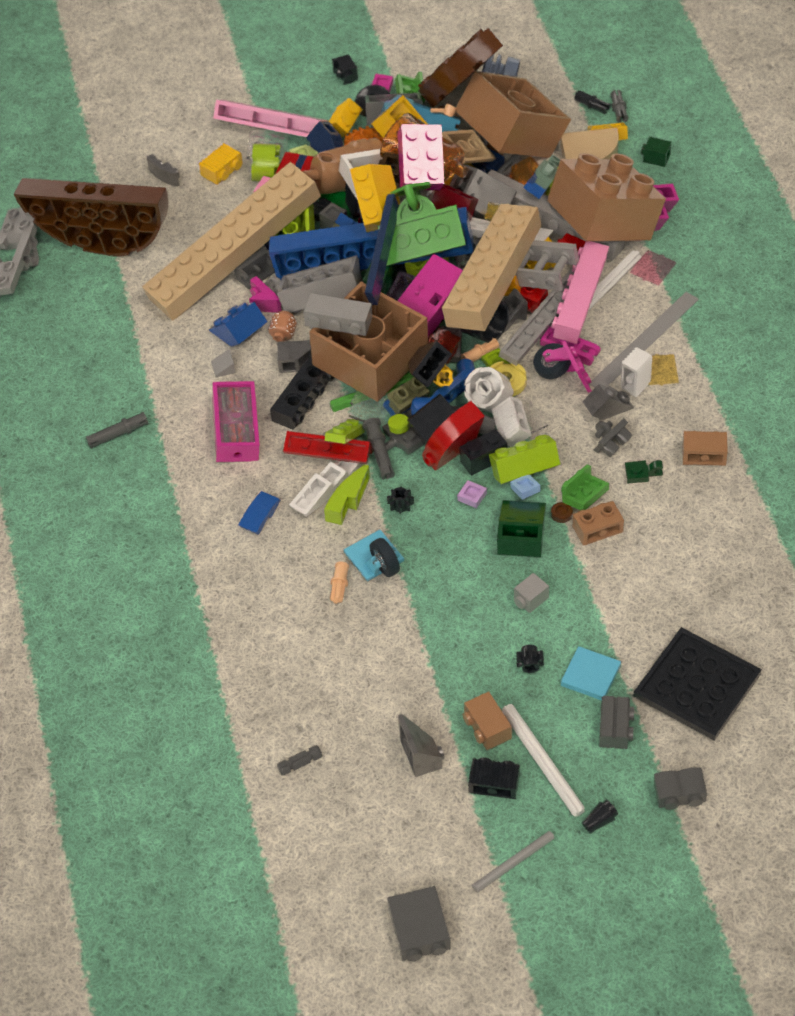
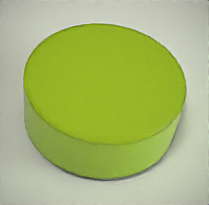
M404 414L391 416L388 420L389 430L394 434L407 432L410 427L407 421L408 417Z

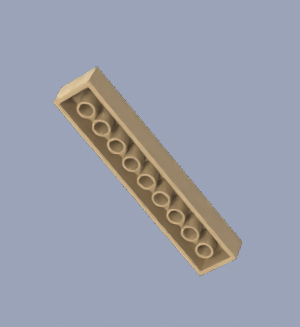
M288 163L144 284L142 288L149 300L172 321L178 318L236 269L237 266L269 241L270 237L275 236L321 197L316 183L293 163Z

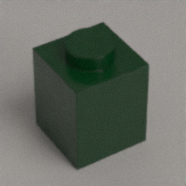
M649 137L647 143H644L641 149L643 162L665 167L671 155L672 142Z

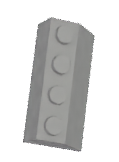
M352 256L283 276L277 291L283 310L293 314L305 309L310 293L336 298L347 296L362 281L358 256Z

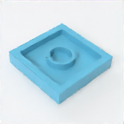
M578 646L561 680V686L602 701V697L607 696L620 669L621 661Z

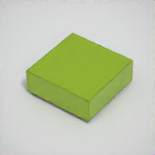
M500 348L481 356V360L487 367L500 361H504V364H510V362L499 357Z

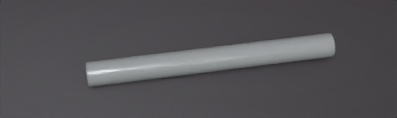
M548 831L472 884V888L477 893L555 839L553 833Z

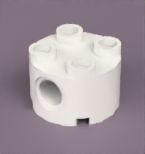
M492 367L476 368L465 380L466 391L464 393L468 402L472 401L477 408L486 412L493 413L491 411L509 396H513L514 393L509 379Z

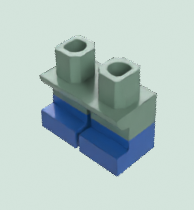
M553 154L547 161L544 159L526 183L524 189L540 199L553 182L560 159Z

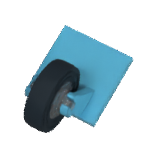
M381 530L343 549L346 556L366 581L382 573L386 577L394 576L400 571L399 564L404 561V557Z

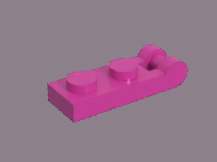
M549 326L540 339V345L545 346L551 343L563 345L562 341L564 340L554 338L555 329ZM582 338L578 339L577 344L566 341L569 347L573 346L582 363L588 366L593 363L594 356H598L601 351L597 344Z

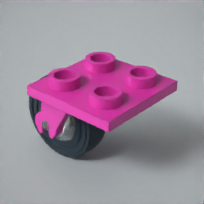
M566 340L562 341L563 345L558 343L547 344L536 352L533 364L541 377L556 379L566 372H576L587 392H592L589 386L592 381L585 371V367L573 346L569 347Z

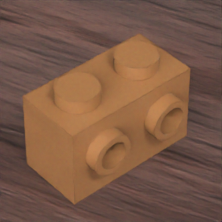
M684 431L682 443L683 465L726 466L728 454L727 432Z
M610 501L573 514L572 527L582 545L585 546L622 533L624 519L614 501Z
M489 691L464 703L463 719L467 726H472L477 742L479 744L483 743L486 750L512 739V726Z

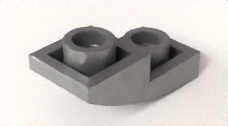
M154 154L146 156L148 168L152 174L169 185L179 186L178 178H180V174L176 167L173 168L169 162L163 164Z

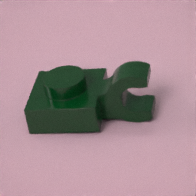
M646 460L625 462L627 484L649 482V477L663 476L662 460L653 461L649 465H647Z

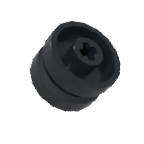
M500 302L485 331L461 328L460 330L462 333L486 343L493 340L492 338L499 339L505 331L509 320V308L506 302Z

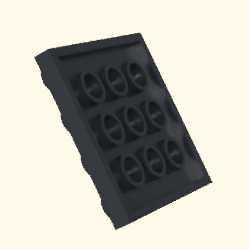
M681 627L634 690L633 697L715 741L760 677L762 669Z

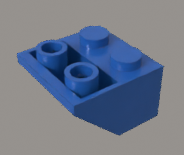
M244 302L239 306L235 305L227 311L228 315L225 317L221 316L213 322L214 326L209 331L232 347L239 345L268 321L255 302L249 304Z

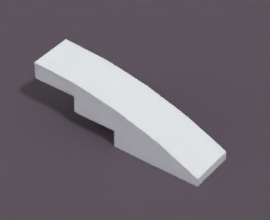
M338 460L332 463L330 461L320 475L317 473L313 475L289 506L307 517L328 501L336 488L363 464Z

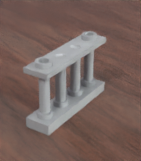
M534 240L515 274L517 275L519 286L562 291L563 284L560 275L565 264L577 265L579 261L576 244ZM528 260L538 261L534 269L524 268ZM547 262L557 263L552 271L543 270Z

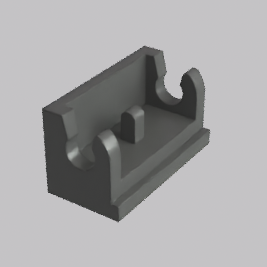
M265 246L258 249L234 269L235 278L248 289H251L250 279L255 276L263 281L275 273L269 251Z

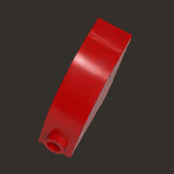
M469 401L448 417L426 443L422 457L426 465L432 467L435 471L460 454V446L477 438L485 416L472 401Z

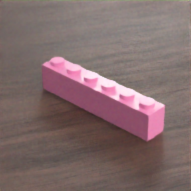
M216 100L213 117L214 119L307 137L319 121L328 122V120L229 100Z
M586 241L584 248H579V261L577 265H573L572 272H574V275L570 274L567 282L569 289L565 288L562 300H564V303L560 302L557 309L559 317L555 316L551 328L555 329L554 338L577 344L606 262L609 246Z

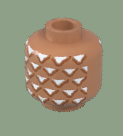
M288 311L275 313L268 328L269 334L277 342L290 340L294 336L297 321L294 315Z

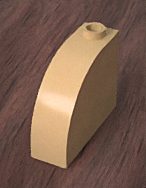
M617 128L564 133L560 139L562 158L578 159L579 154L588 153L599 159H610L612 154H618L619 135Z

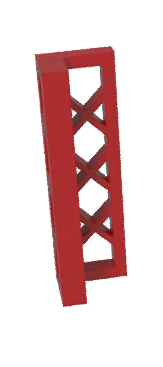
M287 431L283 452L286 454L367 464L369 454H372L373 449L368 441L351 440L343 444L325 441V436Z

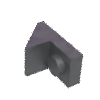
M515 288L503 301L506 302L509 308V320L504 332L510 328L517 318L527 319L528 302Z

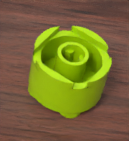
M253 144L252 181L260 182L263 176L272 178L280 165V159L277 157L280 156V145Z

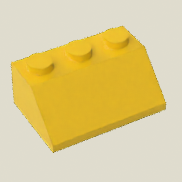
M404 95L371 123L390 147L398 146V130L402 124L428 125Z
M367 164L352 168L350 172L366 233L378 230L386 197L390 192L397 189L391 165ZM398 196L396 197L398 204L400 205L401 203Z

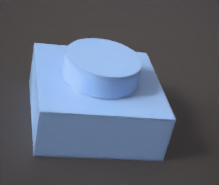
M530 475L510 481L511 489L522 500L540 492V484Z

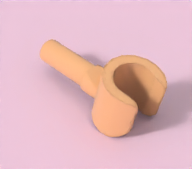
M446 103L444 109L430 108V112L453 117L457 108Z

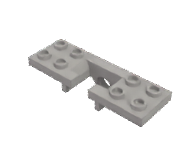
M22 208L8 210L0 230V250L16 249L12 261L2 262L0 259V296L13 294L21 272L28 270L29 267L37 266L39 263L38 241L35 238L38 226L33 222L34 218L28 212L25 213Z

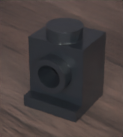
M349 54L332 59L333 73L336 74L338 79H342L344 84L358 80L357 66Z

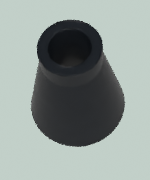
M607 799L603 802L600 801L582 822V825L591 834L595 830L615 821L618 812Z

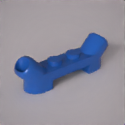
M470 359L460 360L456 365L457 376L452 378L453 382L450 386L438 388L431 397H415L411 404V414H415L438 394H441L448 403H451L461 393L466 391L465 380L475 370L474 362Z

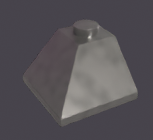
M403 714L398 715L400 741L415 777L442 769V760L445 757L441 746H436L433 737Z

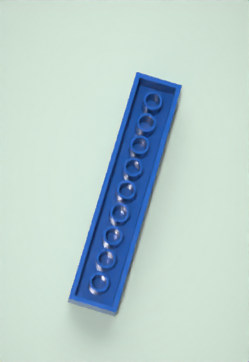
M466 207L458 208L466 246L435 253V255L445 258L473 253V235ZM364 223L272 236L269 242V255L276 277L282 280V277L285 275L356 255L359 259L360 270L368 269L373 258L379 230L366 233ZM428 255V256L416 258V259H413V260H409V261H405V262H401V263H397V264H404V263H406V262L424 261V260L430 259L432 255Z

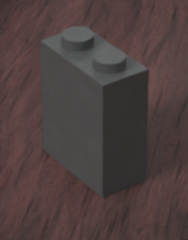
M436 886L387 897L388 909L402 961H418L425 955L433 954L438 956L451 949L450 936Z

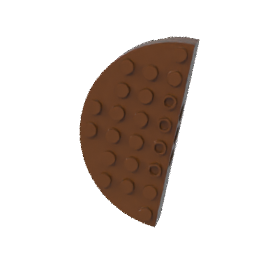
M489 28L485 31L480 29L465 45L463 44L451 57L442 62L430 76L426 77L418 85L420 88L418 92L432 108L435 107L488 61L503 46Z
M22 178L14 192V196L25 213L28 212L34 218L33 222L51 237L70 247L75 245L83 248L84 252L113 257L126 256L130 252H140L148 247L156 238L166 218L169 204L166 187Z

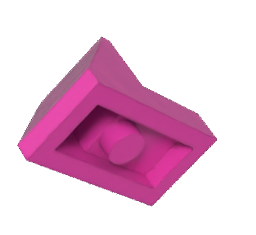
M257 276L250 279L252 297L249 299V303L255 302L261 312L278 313L282 311L279 297Z

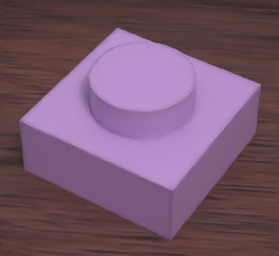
M467 480L457 495L458 501L477 508L487 494V488Z

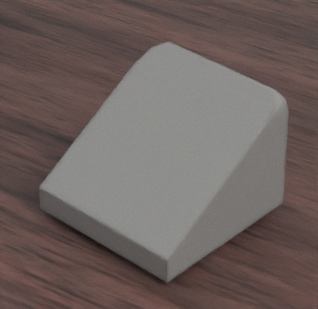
M230 350L225 351L211 361L215 377L235 373Z

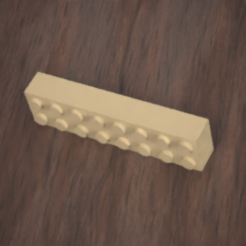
M500 204L442 307L447 327L479 331L486 330L542 226L538 207Z

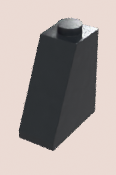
M437 341L420 346L408 362L411 375L424 386L429 387L452 356V353Z

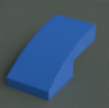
M261 491L252 501L238 525L259 535L267 519L273 516L281 500Z

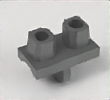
M623 418L611 429L613 426L611 421L607 423L599 421L595 426L597 430L595 436L597 438L602 436L603 438L593 450L597 453L602 450L609 457L613 456L620 448L613 439L616 438L624 445L633 436L626 428L628 422Z

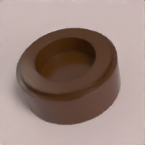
M563 502L552 506L551 517L555 522L566 523L572 519L573 509L571 506Z

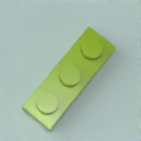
M347 419L345 422L340 423V425L334 426L325 432V441L346 444L365 433L362 424L359 423V420Z

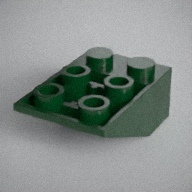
M502 501L497 534V555L541 557L546 503Z

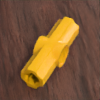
M444 365L433 382L439 387L450 386L453 382V371Z

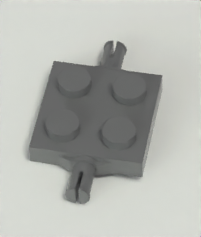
M411 409L403 413L408 418L412 416ZM388 423L382 426L383 432L390 438L385 443L387 451L397 447L409 455L424 445L411 425L408 431L403 434L392 433L389 430Z

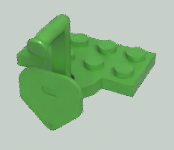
M430 182L408 184L390 192V194H395V197L405 195L406 199L401 202L397 210V221L387 266L466 246L457 205L437 210L434 203L427 197L421 196V190L432 187Z

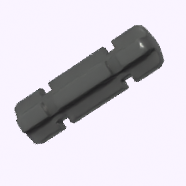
M318 745L308 748L309 751L304 750L289 757L288 761L283 760L279 762L277 768L280 774L286 775L291 772V769L297 770L311 763L310 760L313 759L315 761L321 758L322 752Z

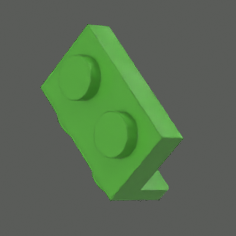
M418 71L415 78L397 74L395 78L396 93H419L418 90L420 88L418 85L423 81V73Z
M587 464L581 470H578L568 481L563 483L561 488L562 502L578 510H586L609 490V483L592 476L591 465Z

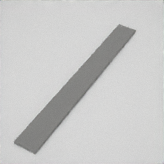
M685 292L592 380L590 385L594 388L598 384L606 387L610 385L621 374L622 361L624 358H627L629 353H632L634 348L645 351L699 299Z

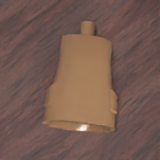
M377 138L353 140L348 145L317 154L312 159L310 170L302 172L316 183L320 194L345 192V180L339 172L341 155L382 149L384 147Z

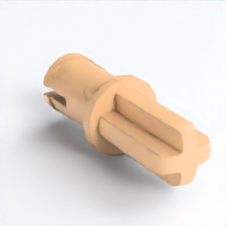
M492 338L493 340L489 343L476 344L474 348L461 354V360L470 359L475 362L481 359L482 355L499 348L497 339Z
M342 561L335 564L334 577L330 581L332 585L330 600L335 604L343 601L345 587L348 586L347 573L349 565Z

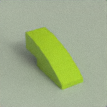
M363 465L354 471L336 488L324 508L326 522L342 525L348 509H358L370 479L369 465Z

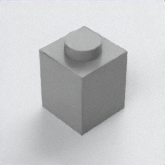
M534 573L514 588L515 604L520 609L524 608L529 613L549 598V585Z

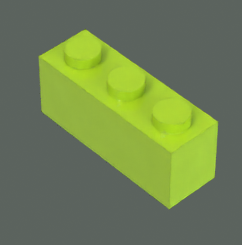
M539 435L534 440L528 442L521 441L513 447L499 448L494 453L489 454L494 478L500 484L561 465L556 441L549 435Z

